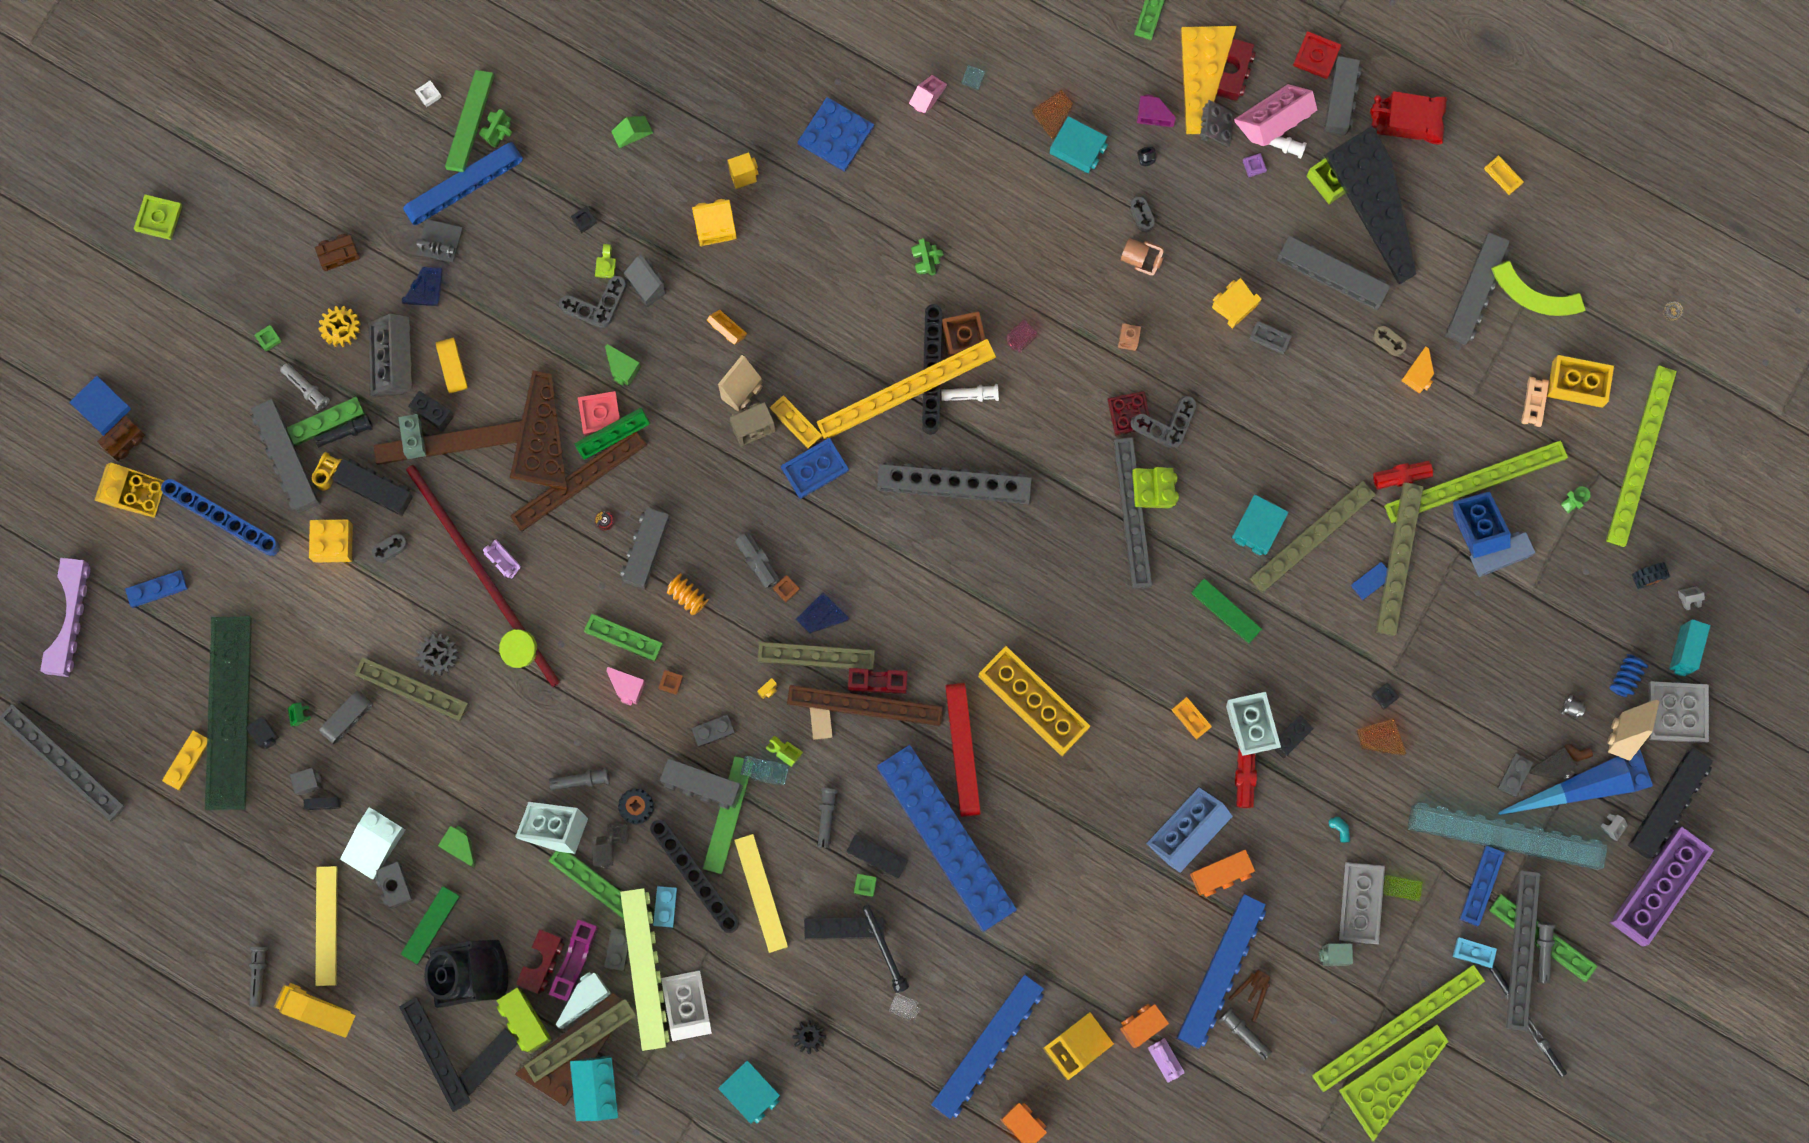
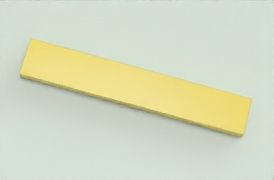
M754 835L736 839L735 844L768 951L772 953L787 948L788 945Z
M337 866L317 867L315 986H337Z

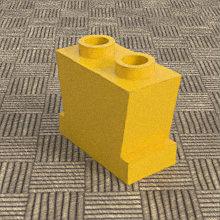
M1241 278L1237 282L1233 280L1226 287L1228 290L1222 294L1220 292L1213 299L1212 308L1229 320L1227 324L1232 329L1253 311L1262 300L1258 294L1253 295Z

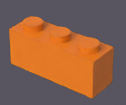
M1243 850L1191 873L1190 876L1199 896L1204 894L1205 897L1215 894V889L1219 887L1227 889L1233 886V881L1240 879L1243 882L1252 878L1251 874L1255 872V869L1246 850Z

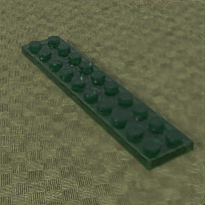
M250 616L211 617L205 810H246L248 730L246 727L249 725L252 618Z

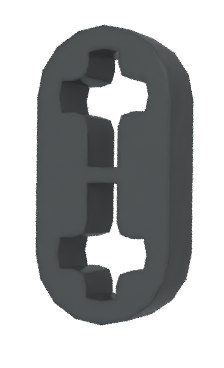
M1134 198L1131 201L1130 211L1137 227L1142 232H1149L1155 223L1152 212L1144 198ZM1136 203L1143 205L1141 208L1142 212H1140L1139 208H1135ZM1143 216L1145 217L1146 221H1150L1149 226H1146L1145 224L1142 225Z
M400 534L392 535L372 549V556L376 561L384 563L402 553L407 547V541ZM396 539L402 541L400 543L401 547L399 548L397 546L392 547L393 545H395ZM379 549H381L382 551H385V552H384V555H385V556L382 557V558H381V556H376V555L379 554V552H378Z

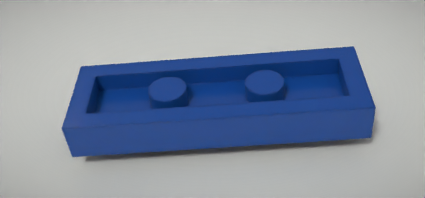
M181 570L125 588L130 607L132 608L188 589L183 571Z

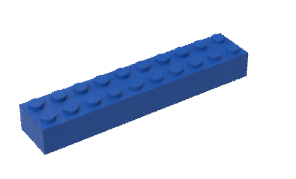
M910 745L877 765L881 776L981 931H987L1016 912V907Z

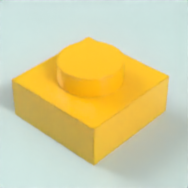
M771 678L757 691L762 699L770 698L777 692V683Z

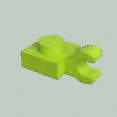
M603 244V257H597L595 277L611 279L615 276L616 259L611 258V244Z
M776 736L770 739L771 743L766 747L769 752H778L776 756L791 767L803 753L788 741L784 744Z

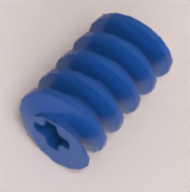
M1626 654L1628 658L1623 660L1624 664L1620 666L1621 671H1618L1616 674L1618 678H1614V684L1609 687L1611 691L1622 697H1627L1628 694H1635L1631 690V688H1638L1634 681L1641 682V678L1637 675H1644L1645 672L1641 668H1648V665L1643 660L1631 654Z

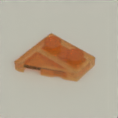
M1060 90L1032 109V114L1052 140L1055 139L1073 103Z
M1394 718L1356 730L1362 749L1396 755L1406 754Z

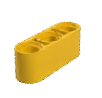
M455 338L435 342L449 394L468 389Z

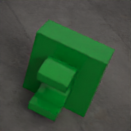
M294 703L287 708L291 727L299 726L311 719V716L306 717L303 715V711H307L309 706L302 707L301 703Z

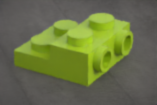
M1135 468L1132 470L1135 507L1171 508L1176 505L1179 494L1175 491L1174 484L1177 482V474L1173 472V468Z

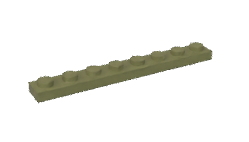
M1364 481L1361 482L1250 578V581L1261 593L1265 592L1373 499L1376 494Z
M1403 483L1376 633L1396 636L1423 486Z

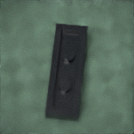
M857 835L854 836L846 853L898 879L907 863V860Z

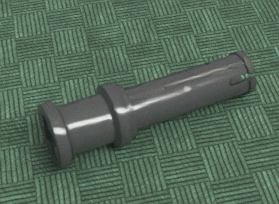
M604 767L603 770L597 771L587 770L584 774L549 778V783H551L549 786L552 791L582 785L589 787L601 783L608 785L610 784L608 768Z
M821 788L822 801L819 804L821 818L817 847H822L823 840L825 839L824 848H829L832 814L836 809L835 796L838 790Z
M1538 922L1539 939H1537V943L1540 946L1538 982L1551 983L1552 946L1555 944L1553 931L1556 924Z
M250 947L252 956L249 967L252 971L249 1007H262L264 969L267 967L265 959L268 947Z
M1230 1007L1219 1020L1221 1022L1224 1021L1232 1029L1231 1032L1235 1035L1238 1034L1264 1061L1272 1051L1246 1026V1021L1244 1019L1241 1020L1233 1012L1234 1009Z

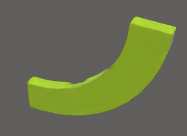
M1510 261L1491 267L1494 277L1501 288L1511 299L1529 310L1553 316L1572 315L1586 311L1580 293L1557 297L1544 295L1528 287L1518 277Z

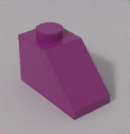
M1149 94L1140 96L1137 123L1166 127L1174 126L1176 117L1160 98Z

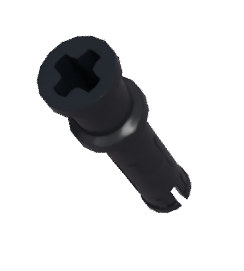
M365 414L360 419L349 420L347 425L314 436V440L319 441L316 442V445L320 448L323 445L349 435L358 436V433L369 429L371 431L373 430V425L368 414Z

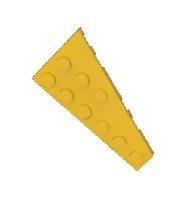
M1237 26L1181 28L1186 134L1201 133V123L1203 122L1201 121L1202 109L1208 103V100L1213 102L1215 100Z

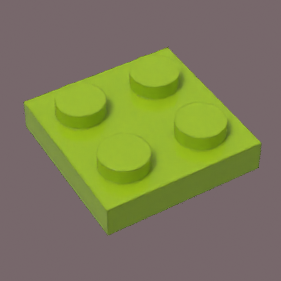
M145 194L134 230L172 240L182 204Z

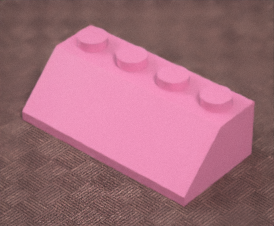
M1287 84L1234 120L1251 142L1265 146L1270 144L1275 138L1282 136L1290 128L1297 126L1302 120L1309 118L1311 114L1317 111V106L1312 90Z

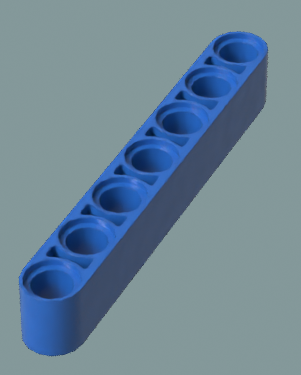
M513 142L507 143L465 168L464 172H458L410 201L403 207V210L411 223L418 225L522 162L523 157Z
M168 479L162 483V492L172 501L266 555L274 556L279 552L280 545L271 535L175 480ZM176 486V490L173 493H168L170 487ZM188 495H192L191 501L185 503V498ZM208 504V509L205 512H201V507ZM224 514V519L217 521L218 515ZM241 523L240 529L233 531V526ZM256 532L257 537L254 540H249L250 534ZM268 542H273V547L271 549L266 550V544Z

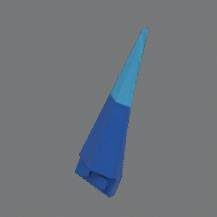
M1639 749L1630 761L1619 756L1512 805L1498 814L1633 793L1652 787L1653 784Z

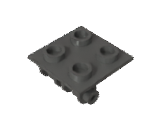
M1208 100V103L1202 109L1201 140L1208 141L1211 138L1230 147L1234 112Z
M426 219L421 240H417V255L453 263L463 227Z

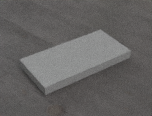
M1345 862L1339 941L1379 945L1385 866Z

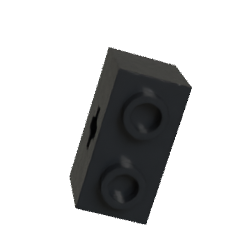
M418 391L408 406L414 414H418L419 417L443 432L454 417L449 409L421 391Z
M1299 715L1278 736L1281 747L1274 750L1284 759L1314 728Z

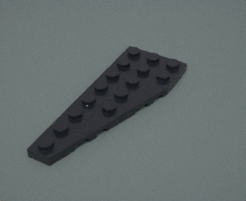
M1373 126L1324 156L1398 284H1402L1416 275V269L1392 160Z

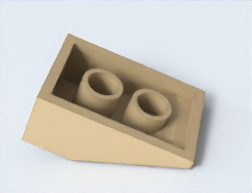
M743 355L740 356L718 384L721 399L737 411L742 410V408L745 410L751 402L750 398L754 394L757 395L763 387L762 378Z
M1653 700L1624 711L1618 718H1614L1611 725L1613 733L1610 734L1607 744H1610L1609 753L1629 761L1633 758L1653 732L1659 706L1658 700Z

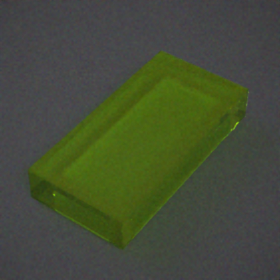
M1384 875L1383 895L1419 902L1423 882Z

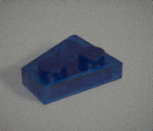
M422 267L417 279L412 282L410 290L405 297L403 296L402 304L439 306L442 268Z
M824 593L796 618V621L809 634L849 620V617Z

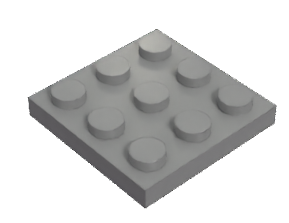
M1649 682V702L1653 700L1659 701L1653 732L1650 734L1649 740L1708 743L1709 685Z

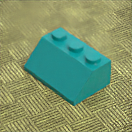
M608 1055L571 1060L570 1068L576 1121H601L618 1118L612 1057Z

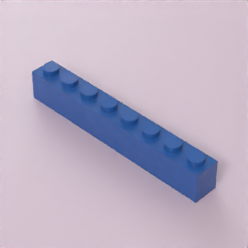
M1245 894L1241 896L1176 1039L1197 1049L1205 1046L1209 1038L1206 1035L1209 1027L1213 1028L1217 1020L1214 1016L1217 1010L1221 1011L1225 1003V999H1223L1225 992H1230L1234 983L1231 979L1234 974H1238L1242 966L1239 963L1241 957L1247 955L1250 948L1247 944L1250 938L1254 939L1258 928H1256L1258 920L1262 921L1266 914V910H1264L1265 904Z
M1026 975L1021 978L931 1104L934 1108L949 1119L952 1116L956 1118L963 1109L960 1107L964 1100L968 1102L974 1094L972 1088L975 1084L980 1085L986 1077L983 1074L988 1067L992 1069L998 1060L995 1056L999 1051L1002 1053L1009 1045V1042H1007L1010 1035L1015 1036L1021 1027L1018 1024L1022 1019L1027 1020L1032 1013L1030 1008L1034 1002L1036 1004L1040 1002L1044 996L1041 993L1044 988Z

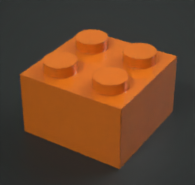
M1149 1003L1144 1005L1137 1011L1139 1015L1135 1018L1132 1015L1121 1023L1123 1027L1120 1030L1133 1048H1137L1169 1024L1155 1004L1151 1006Z
M1020 1103L1015 1104L1000 1119L1021 1143H1037L1047 1133L1044 1130L1046 1125L1039 1118L1034 1119L1030 1115L1032 1110L1025 1103L1022 1105Z

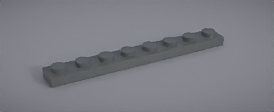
M1133 437L1114 439L1132 589L1152 587L1143 512L1142 507H1135L1132 470L1137 468Z
M11 704L2 713L0 721L110 821H113L126 807L15 705Z
M1519 871L1506 1029L1527 1031L1540 882V873Z

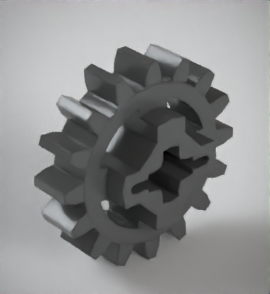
M434 634L431 635V639L424 637L426 642H419L418 644L421 646V649H416L420 656L415 657V659L421 661L418 666L420 668L425 666L423 671L425 673L430 671L432 676L436 672L442 676V671L444 670L449 673L448 667L454 668L455 665L452 662L458 661V658L454 656V654L458 653V650L453 649L456 644L454 642L449 643L450 638L448 636L443 639L442 634H439L438 638ZM439 643L445 644L448 648H441ZM436 651L440 653L437 659L434 657ZM426 661H432L435 667L429 666Z

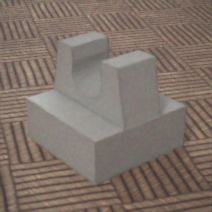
M1697 586L1678 590L1679 598L1686 610H1690L1692 602H1694L1697 608L1702 607V600H1705L1704 592Z
M1609 814L1607 818L1612 823L1610 825L1603 823L1601 828L1610 838L1618 841L1628 825L1620 815Z

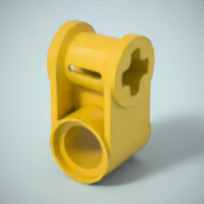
M328 452L323 453L319 464L312 474L313 483L322 491L328 490L333 483L332 477L342 459L338 460L330 456ZM320 477H326V480L323 483H318V479Z

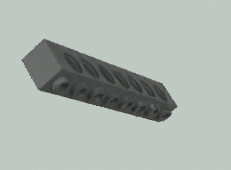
M884 462L883 465L879 464L877 491L1029 504L1031 478H1028L1025 474L1008 476V473L999 472L995 475L990 474L988 471L972 473L968 469L952 471L951 468L941 467L938 470L933 469L931 466L916 468L911 464L895 466L894 463ZM900 474L903 478L900 481H895L892 476ZM918 475L922 480L919 483H914L911 478ZM938 477L941 482L935 485L930 482V479ZM951 479H957L960 482V484L958 486H952L950 485L949 481ZM974 480L979 485L976 488H971L968 483ZM994 482L998 487L991 490L987 487V484ZM1008 484H1014L1017 489L1015 491H1009L1007 490L1006 486Z

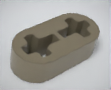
M1380 326L1375 330L1373 339L1379 346L1393 356H1400L1404 353L1406 342L1386 326ZM1385 332V338L1380 339L1379 333ZM1399 343L1401 345L1400 349L1394 350L1395 345Z

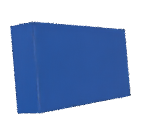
M1380 562L1355 581L1351 587L1364 600L1385 584L1387 568Z

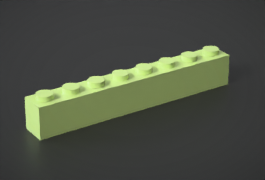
M644 888L623 891L620 893L642 1051L667 1047L666 1043L670 1042L668 1030L664 1031L663 1023L667 1022L666 1012L661 1010V1003H664L663 991L658 989V983H661L660 971H656L655 963H659L657 951L653 952L652 944L656 943L655 932L650 931L653 917L652 912H648L647 904H650L649 892H645Z

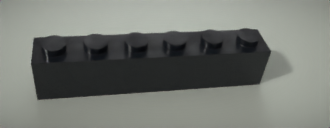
M1694 748L1687 750L1631 839L1628 847L1646 859L1653 856L1656 857L1662 849L1660 847L1661 843L1670 837L1672 833L1670 831L1671 827L1680 821L1682 817L1681 811L1690 805L1692 801L1691 795L1700 789L1702 785L1700 781L1703 776L1706 777L1712 769L1710 765L1713 760Z

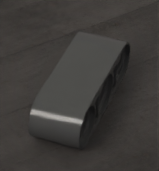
M359 690L356 691L321 726L319 732L333 745L338 743L371 709L373 703Z

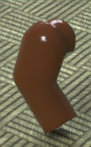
M1566 744L1563 748L1565 755L1575 762L1593 757L1590 748L1580 751L1572 744Z

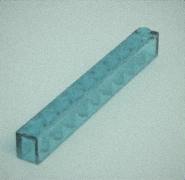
M1421 802L1411 806L1408 830L1595 870L1604 869L1608 845H1603L1600 840L1590 839L1589 842L1582 840L1583 837L1577 835L1566 837L1563 836L1562 832L1558 831L1547 833L1544 832L1543 828L1539 827L1528 829L1525 828L1524 824L1520 823L1509 825L1505 824L1506 821L1502 819L1486 820V816L1483 815L1467 816V812L1464 811L1448 812V808L1437 806L1434 809L1430 808L1429 804Z

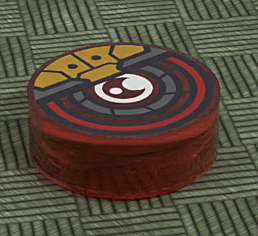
M601 511L595 517V524L600 530H610L614 525V517L608 511Z

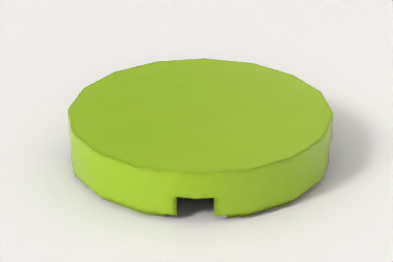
M516 629L507 632L502 637L499 644V653L507 665L513 668H523L530 665L536 657L537 643L529 632Z

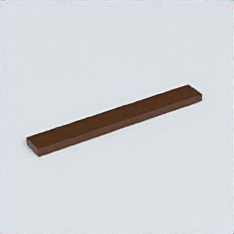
M522 421L424 437L425 457L516 443ZM402 441L374 445L377 465L410 460L404 455Z
M638 432L627 436L565 477L566 490L551 487L514 512L510 517L519 530L523 532L639 452L647 444Z
M795 685L789 686L787 705L934 726L941 725L943 706Z

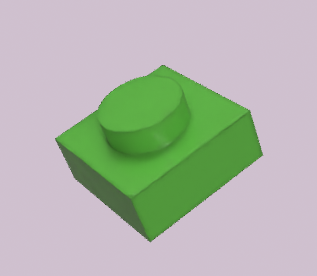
M271 325L254 335L265 352L282 342Z
M857 874L854 894L873 897L877 877Z

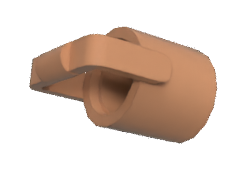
M1129 238L1121 261L1134 265L1136 270L1152 276L1162 264L1164 248L1149 241L1142 243ZM1150 247L1160 250L1155 258L1152 271L1142 267Z

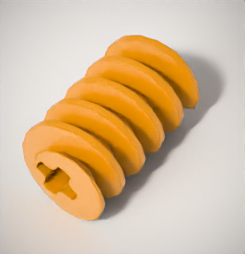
M680 573L668 585L667 594H674L673 599H679V604H685L684 609H691L690 614L695 615L702 610L709 599L703 600L704 593L698 596V588L692 591L694 584L692 583L687 586L688 579L686 578L681 581L682 574Z

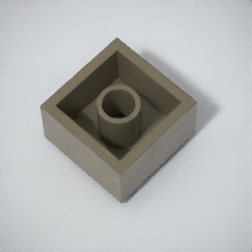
M760 402L755 403L746 411H736L730 417L731 427L740 447L775 432L774 422L765 402L762 404Z

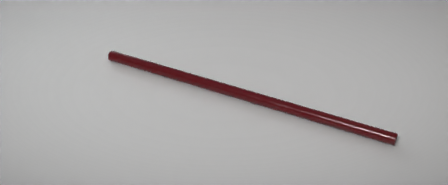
M414 465L409 466L406 469L407 473L513 630L526 631ZM537 648L534 661L550 685L555 687L560 683V680Z

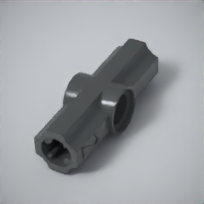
M749 532L739 536L735 540L736 545L745 556V561L752 572L756 573L765 589L775 585L779 578L770 566L764 551L761 548L759 549Z

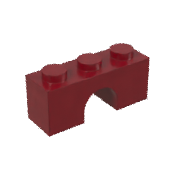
M1237 39L1232 40L1226 62L1235 65L1238 71L1233 74L1223 72L1217 96L1238 101L1239 95L1243 96L1246 85H1243V81L1249 77L1251 69L1248 68L1249 62L1253 63L1256 54L1253 51L1254 44Z
M849 668L848 691L906 694L907 671L888 670L887 672L869 671V669Z
M539 929L531 948L541 952L543 956L542 964L536 969L523 966L516 985L540 994L541 991L544 992L549 982L546 980L549 972L553 973L557 963L554 961L556 955H560L564 948L563 939Z

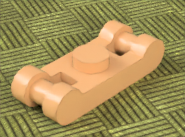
M1529 377L1524 411L1521 418L1522 424L1532 423L1534 426L1541 427L1549 380L1542 379L1540 381L1536 380L1535 377ZM1534 388H1540V392L1534 391ZM1530 412H1537L1536 417L1530 416Z

